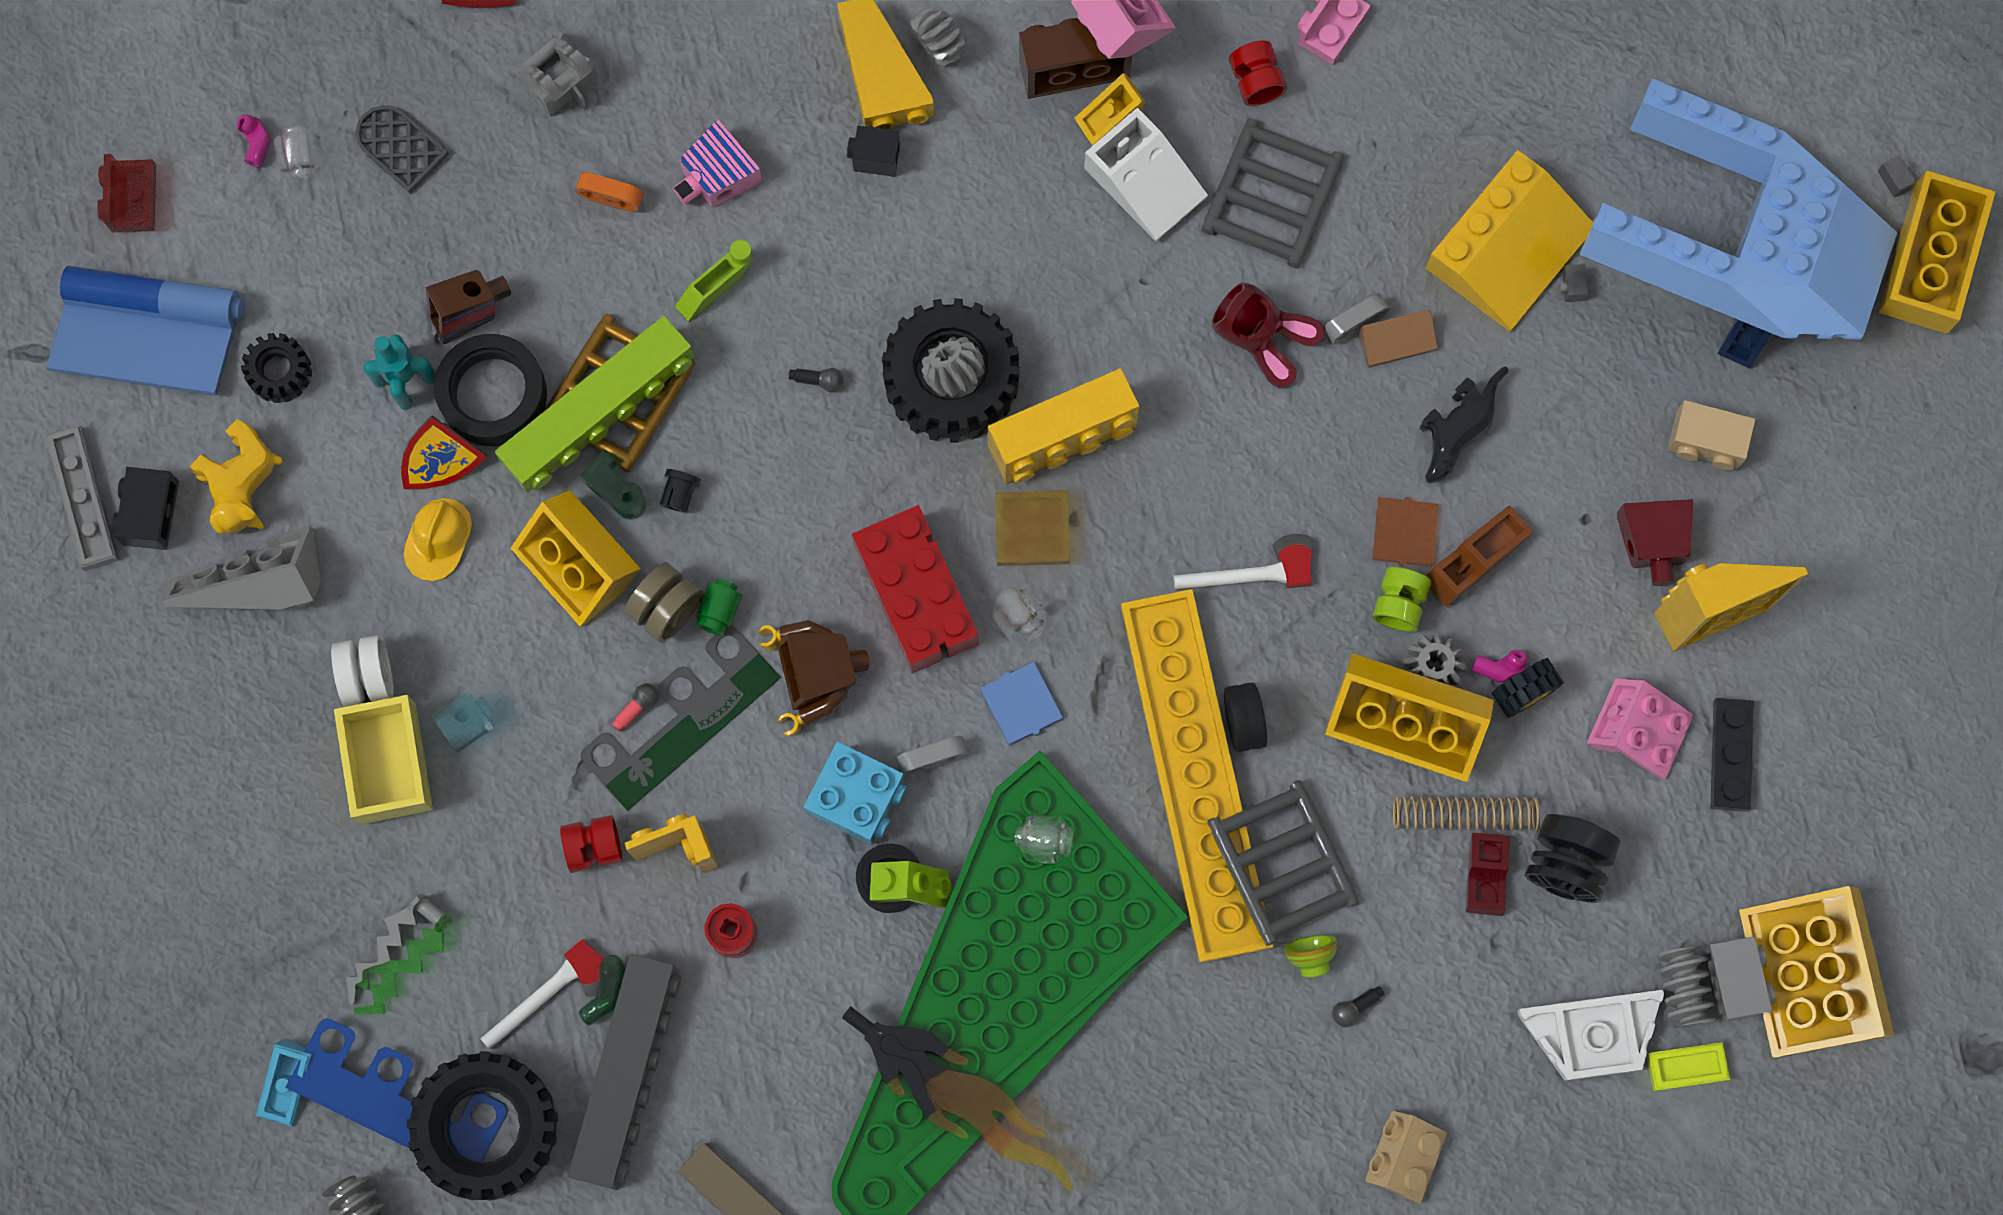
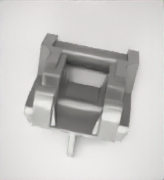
M558 30L552 34V39L519 67L514 65L509 69L513 78L525 88L528 94L550 117L572 98L584 109L586 103L580 92L598 77L592 60L576 50L567 36ZM558 53L561 64L545 76L539 68Z

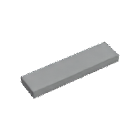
M76 425L45 435L80 568L86 571L118 561L116 546L83 427Z

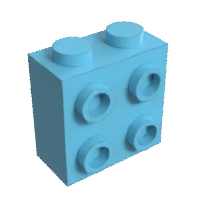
M836 742L803 809L805 814L872 846L875 838L881 840L884 837L891 822V819L886 816L892 805L897 807L900 805L907 791V786L903 785L905 781L904 774L840 742Z

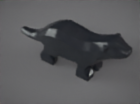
M1502 367L1490 378L1481 394L1478 392L1475 382L1467 377L1455 389L1456 393L1452 396V399L1456 402L1462 400L1460 406L1454 408L1446 419H1443L1436 409H1433L1423 419L1419 429L1422 432L1431 431L1433 438V455L1425 475L1427 483L1431 484L1449 477L1460 452L1486 434L1490 429L1495 412V391L1498 383L1508 373L1509 368Z

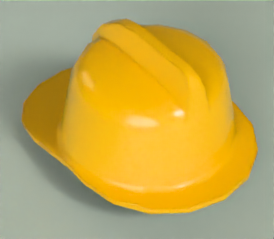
M436 499L424 505L416 514L404 549L406 566L414 576L421 580L434 582L444 579L454 572L460 562L472 528L470 513L463 504L454 499Z

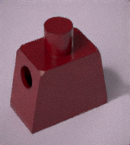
M1693 499L1624 503L1616 514L1631 566L1633 568L1650 567L1653 586L1673 584V566L1684 564L1690 557Z

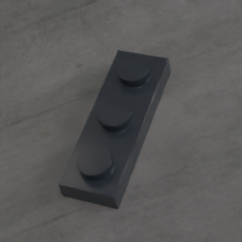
M1716 698L1713 701L1710 809L1742 812L1751 810L1754 701Z

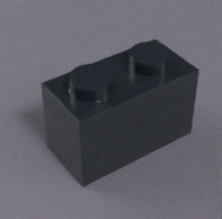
M126 467L125 478L122 477L118 484V497L121 499L119 511L114 513L111 524L114 537L124 546L167 550L179 480L170 471Z

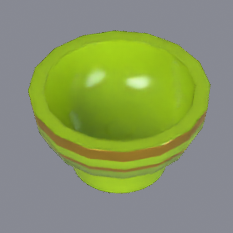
M1311 935L1293 940L1286 944L1283 949L1289 962L1295 967L1300 968L1301 976L1316 977L1324 975L1331 970L1329 962H1331L1336 954L1337 939L1332 935Z

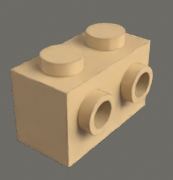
M1684 400L1676 411L1667 451L1677 453V457L1687 461L1701 459L1712 462V466L1721 470L1738 469L1747 458L1755 418Z

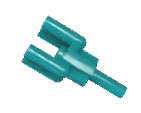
M394 334L389 339L385 336H380L375 340L376 349L374 353L376 360L365 362L363 369L375 387H383L388 382L390 394L402 410H408L412 406V399L406 392L405 383L411 380L414 374H420L425 383L433 384L436 373L428 359L425 357L413 358L411 356L409 348L400 335Z

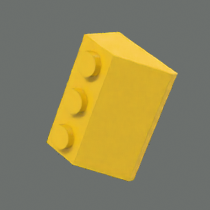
M571 490L542 501L510 548L580 627L588 623L621 595L641 569Z

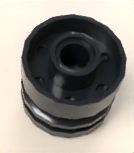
M1547 814L1544 817L1537 840L1540 844L1551 850V852L1534 851L1531 855V860L1537 865H1529L1524 876L1535 885L1561 898L1587 903L1600 902L1604 892L1598 886L1607 884L1608 877L1594 866L1613 865L1621 841L1611 832L1587 820L1559 814Z

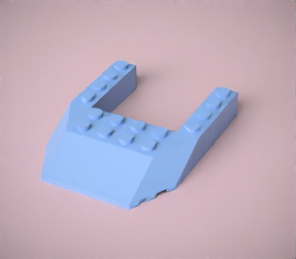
M1652 78L1638 107L1630 130L1761 182L1736 255H1730L1605 203H1602L1591 225L1580 255L1782 338H1797L1799 334L1816 335L1817 339L1841 337L1843 339L1861 340L1864 336L1897 232L1785 131Z

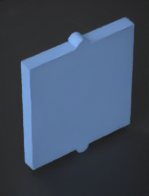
M1034 662L1012 673L1006 671L1003 673V677L980 688L1009 746L1032 734L1038 736L1040 730L1063 719Z

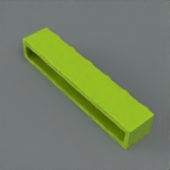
M663 315L495 451V454L527 493L533 488L535 490L542 488L551 480V474L561 466L567 467L579 457L580 450L590 442L595 444L603 439L608 433L607 428L617 420L624 421L635 412L636 405L646 397L650 399L656 396L663 389L665 381L674 374L679 376L687 371L692 365L691 360L695 358L691 345Z

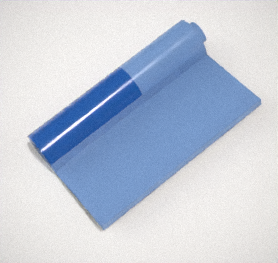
M76 266L65 267L60 281V295L65 305L46 366L48 371L217 395L237 319L241 320L244 313V299L240 298L237 290Z

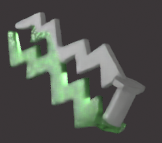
M420 894L416 896L408 908L384 918L389 935L376 937L378 949L377 962L355 963L358 977H346L349 1003L354 1005L356 1004L358 987L370 990L368 973H381L382 984L371 985L374 1005L355 1008V1014H385L384 995L398 997L395 980L396 974L399 972L423 973L421 952H444V930L452 922V916L445 914L431 903L426 895ZM417 911L435 924L434 930L421 929L425 940H406L408 960H392L388 946H403L400 924L418 925L415 917V912Z

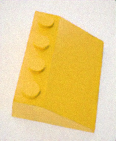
M1517 150L1431 253L1425 269L1507 331L1511 332L1585 242L1593 221L1546 170Z
M1705 563L1700 564L1684 573L1686 577L1676 582L1677 586L1668 591L1669 595L1661 599L1662 604L1654 614L1674 652L1770 610L1808 575L1805 567L1719 563L1707 568Z
M1846 886L1739 910L1745 938L1755 936L1756 944L1762 945L1766 956V967L1762 968L1765 982L1772 984L1774 990L1775 1004L1771 1005L1772 1012L1763 1015L1773 1058L1895 1036L1860 888Z

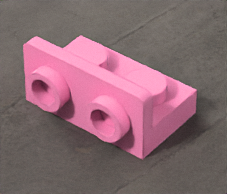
M1315 0L1318 5L1314 11L1310 12L1307 10L1298 23L1297 29L1300 30L1297 44L1333 65L1370 11L1371 5L1363 0Z

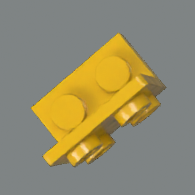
M687 814L677 815L666 821V827L653 831L651 827L639 830L631 835L632 840L624 843L626 850L635 861L682 843L688 860L691 861L692 866L699 865L704 873L718 868L703 826L695 815L688 817Z

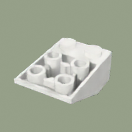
M1138 107L1085 152L1084 169L1156 242L1208 197V194L1163 133Z

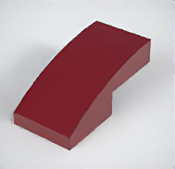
M1472 832L1466 891L1467 913L1504 915L1506 875L1509 871L1510 836Z

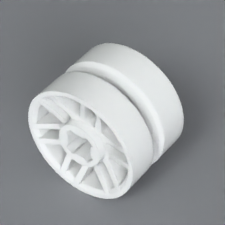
M381 635L360 638L358 647L353 640L332 644L333 674L343 707L366 703L367 695L371 702L394 697L390 660Z

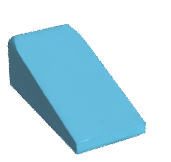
M286 1039L275 1043L256 1113L257 1117L293 1126L303 1096L285 1087L299 1060L301 1062L297 1075L303 1077L304 1071H307L312 1053L305 1052L306 1045Z

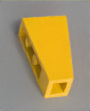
M849 0L837 3L840 25L864 125L866 127L891 130L895 125L904 123L918 125L934 117V103L931 94L875 1Z

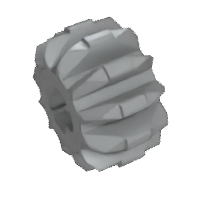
M933 5L930 8H925L911 21L913 33L937 65L945 66L953 63L967 50L965 39L961 35L960 30L941 6Z
M953 336L948 342L943 343L940 341L939 346L929 349V356L924 357L922 360L924 366L921 370L924 374L923 378L928 386H931L940 397L947 394L954 397L962 390L966 392L970 385L978 384L977 378L985 373L983 369V356L980 350L966 337L956 339Z
M1439 633L1433 635L1431 643L1425 635L1420 636L1418 639L1419 646L1410 644L1407 651L1411 656L1405 657L1402 661L1403 666L1412 668L1408 672L1448 685L1458 686L1462 679L1457 673L1464 672L1466 669V664L1456 661L1463 656V650L1457 649L1452 651L1450 649L1454 644L1453 638H1449L1445 644H1441ZM1431 658H1434V663L1438 660L1442 664L1438 672L1435 671V667L1432 670L1428 668L1427 663Z

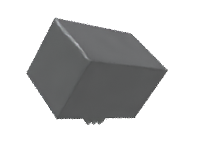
M1900 156L1882 164L1878 170L1879 175L1893 197L1910 190L1916 183L1908 170L1911 165H1909L1908 161L1903 162Z
M1585 264L1566 265L1562 271L1563 284L1559 285L1558 293L1564 294L1565 302L1585 301L1588 296Z

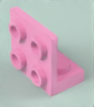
M1615 678L1587 744L1596 750L1620 752L1657 778L1666 779L1692 721L1693 714L1645 680Z

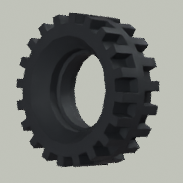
M954 298V304L943 305L942 299L933 300V307L924 310L919 305L914 308V315L908 320L902 317L898 321V329L895 334L890 333L887 338L886 352H883L882 356L886 396L889 404L892 403L899 420H906L910 424V429L916 434L921 430L928 433L929 439L938 441L939 436L950 437V443H958V437L970 435L971 440L979 437L981 430L997 422L1002 415L1007 416L1013 398L1016 399L1020 375L1018 347H1015L1013 343V334L1010 329L1003 328L1000 324V317L997 314L993 313L989 316L983 312V305L975 302L973 308L963 305V299ZM953 336L957 339L966 337L970 342H973L975 347H978L983 356L985 373L981 383L972 393L962 398L945 399L933 395L923 386L918 377L917 366L921 354L930 344L941 339Z
M480 1051L478 1054L468 1055L465 1053L458 1055L457 1059L439 1065L437 1067L438 1070L431 1077H426L422 1081L421 1085L423 1086L417 1097L413 1096L410 1104L413 1106L410 1119H407L406 1128L409 1129L410 1134L408 1145L417 1160L416 1165L420 1171L424 1172L435 1186L447 1191L449 1194L469 1200H497V1198L513 1195L519 1192L518 1190L526 1184L532 1183L543 1166L548 1164L553 1145H556L557 1140L556 1122H558V1117L554 1109L553 1098L542 1080L526 1065L512 1057L486 1051ZM481 1091H491L499 1093L510 1100L517 1111L520 1126L517 1140L509 1152L496 1161L485 1163L469 1161L457 1153L450 1141L448 1124L451 1113L460 1100L468 1095Z

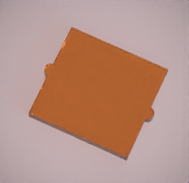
M1378 497L1372 560L1395 562L1400 567L1405 566V564L1432 567L1438 504L1412 501L1410 497H1406L1405 500Z

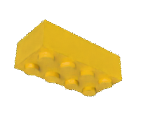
M1928 170L1923 173L1913 186L1878 313L1944 334L1950 332L1961 319L1996 191Z
M1119 368L988 425V448L1005 484L1012 481L1020 484L1034 477V472L1044 467L1055 469L1068 461L1067 457L1079 452L1081 455L1092 453L1100 448L1101 442L1111 438L1114 441H1118L1131 435L1134 432L1133 428L1137 426L1139 404L1122 369Z
M1352 653L1330 713L1325 735L1467 782L1491 721L1494 700Z

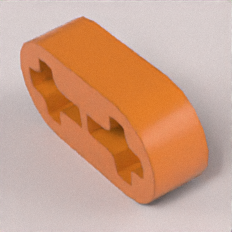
M588 172L580 174L575 188V192L587 200L629 212H637L644 196L642 190L631 184Z

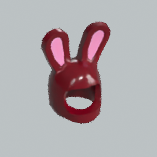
M1243 282L1236 285L1225 296L1211 321L1216 334L1230 344L1252 354L1268 382L1278 388L1290 386L1294 382L1297 372L1292 362L1271 343L1276 333L1305 346L1318 344L1324 336L1323 325L1318 320L1296 313L1281 311L1261 289L1253 284Z

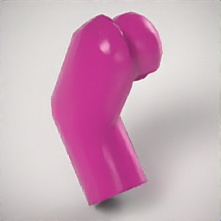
M245 114L237 121V129L243 133L250 144L244 162L253 167L260 168L270 144V134L261 120Z
M1512 650L1508 656L1498 661H1493L1478 654L1471 671L1496 682L1504 683L1526 668L1527 656L1521 650Z

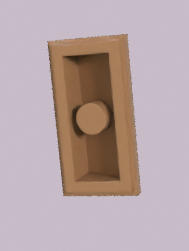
M1430 310L1364 325L1358 334L1368 367L1438 349Z

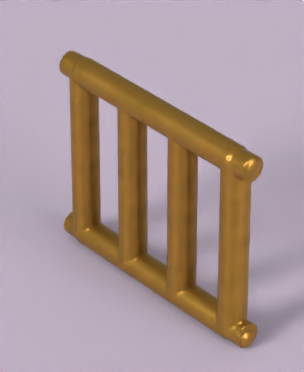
M605 314L545 410L579 384L578 382L588 366L598 369L608 360L597 354L607 336L626 346L637 335L615 324L616 320L611 315ZM691 360L692 365L687 371L679 376L674 374L665 389H662L656 396L650 398L656 403L646 420L634 413L624 421L617 420L638 432L627 450L606 438L601 439L595 444L590 442L588 445L620 462L618 466L623 471L629 473L690 376L696 364L695 361Z

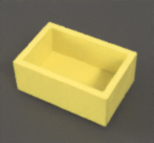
M408 695L334 709L350 818L359 825L432 811V800L416 703Z

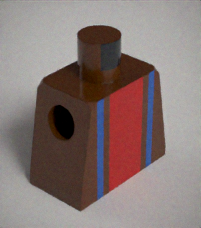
M474 270L426 287L427 313L442 343L445 344L492 321L495 318V302L511 296V290L504 276L486 282L481 272Z

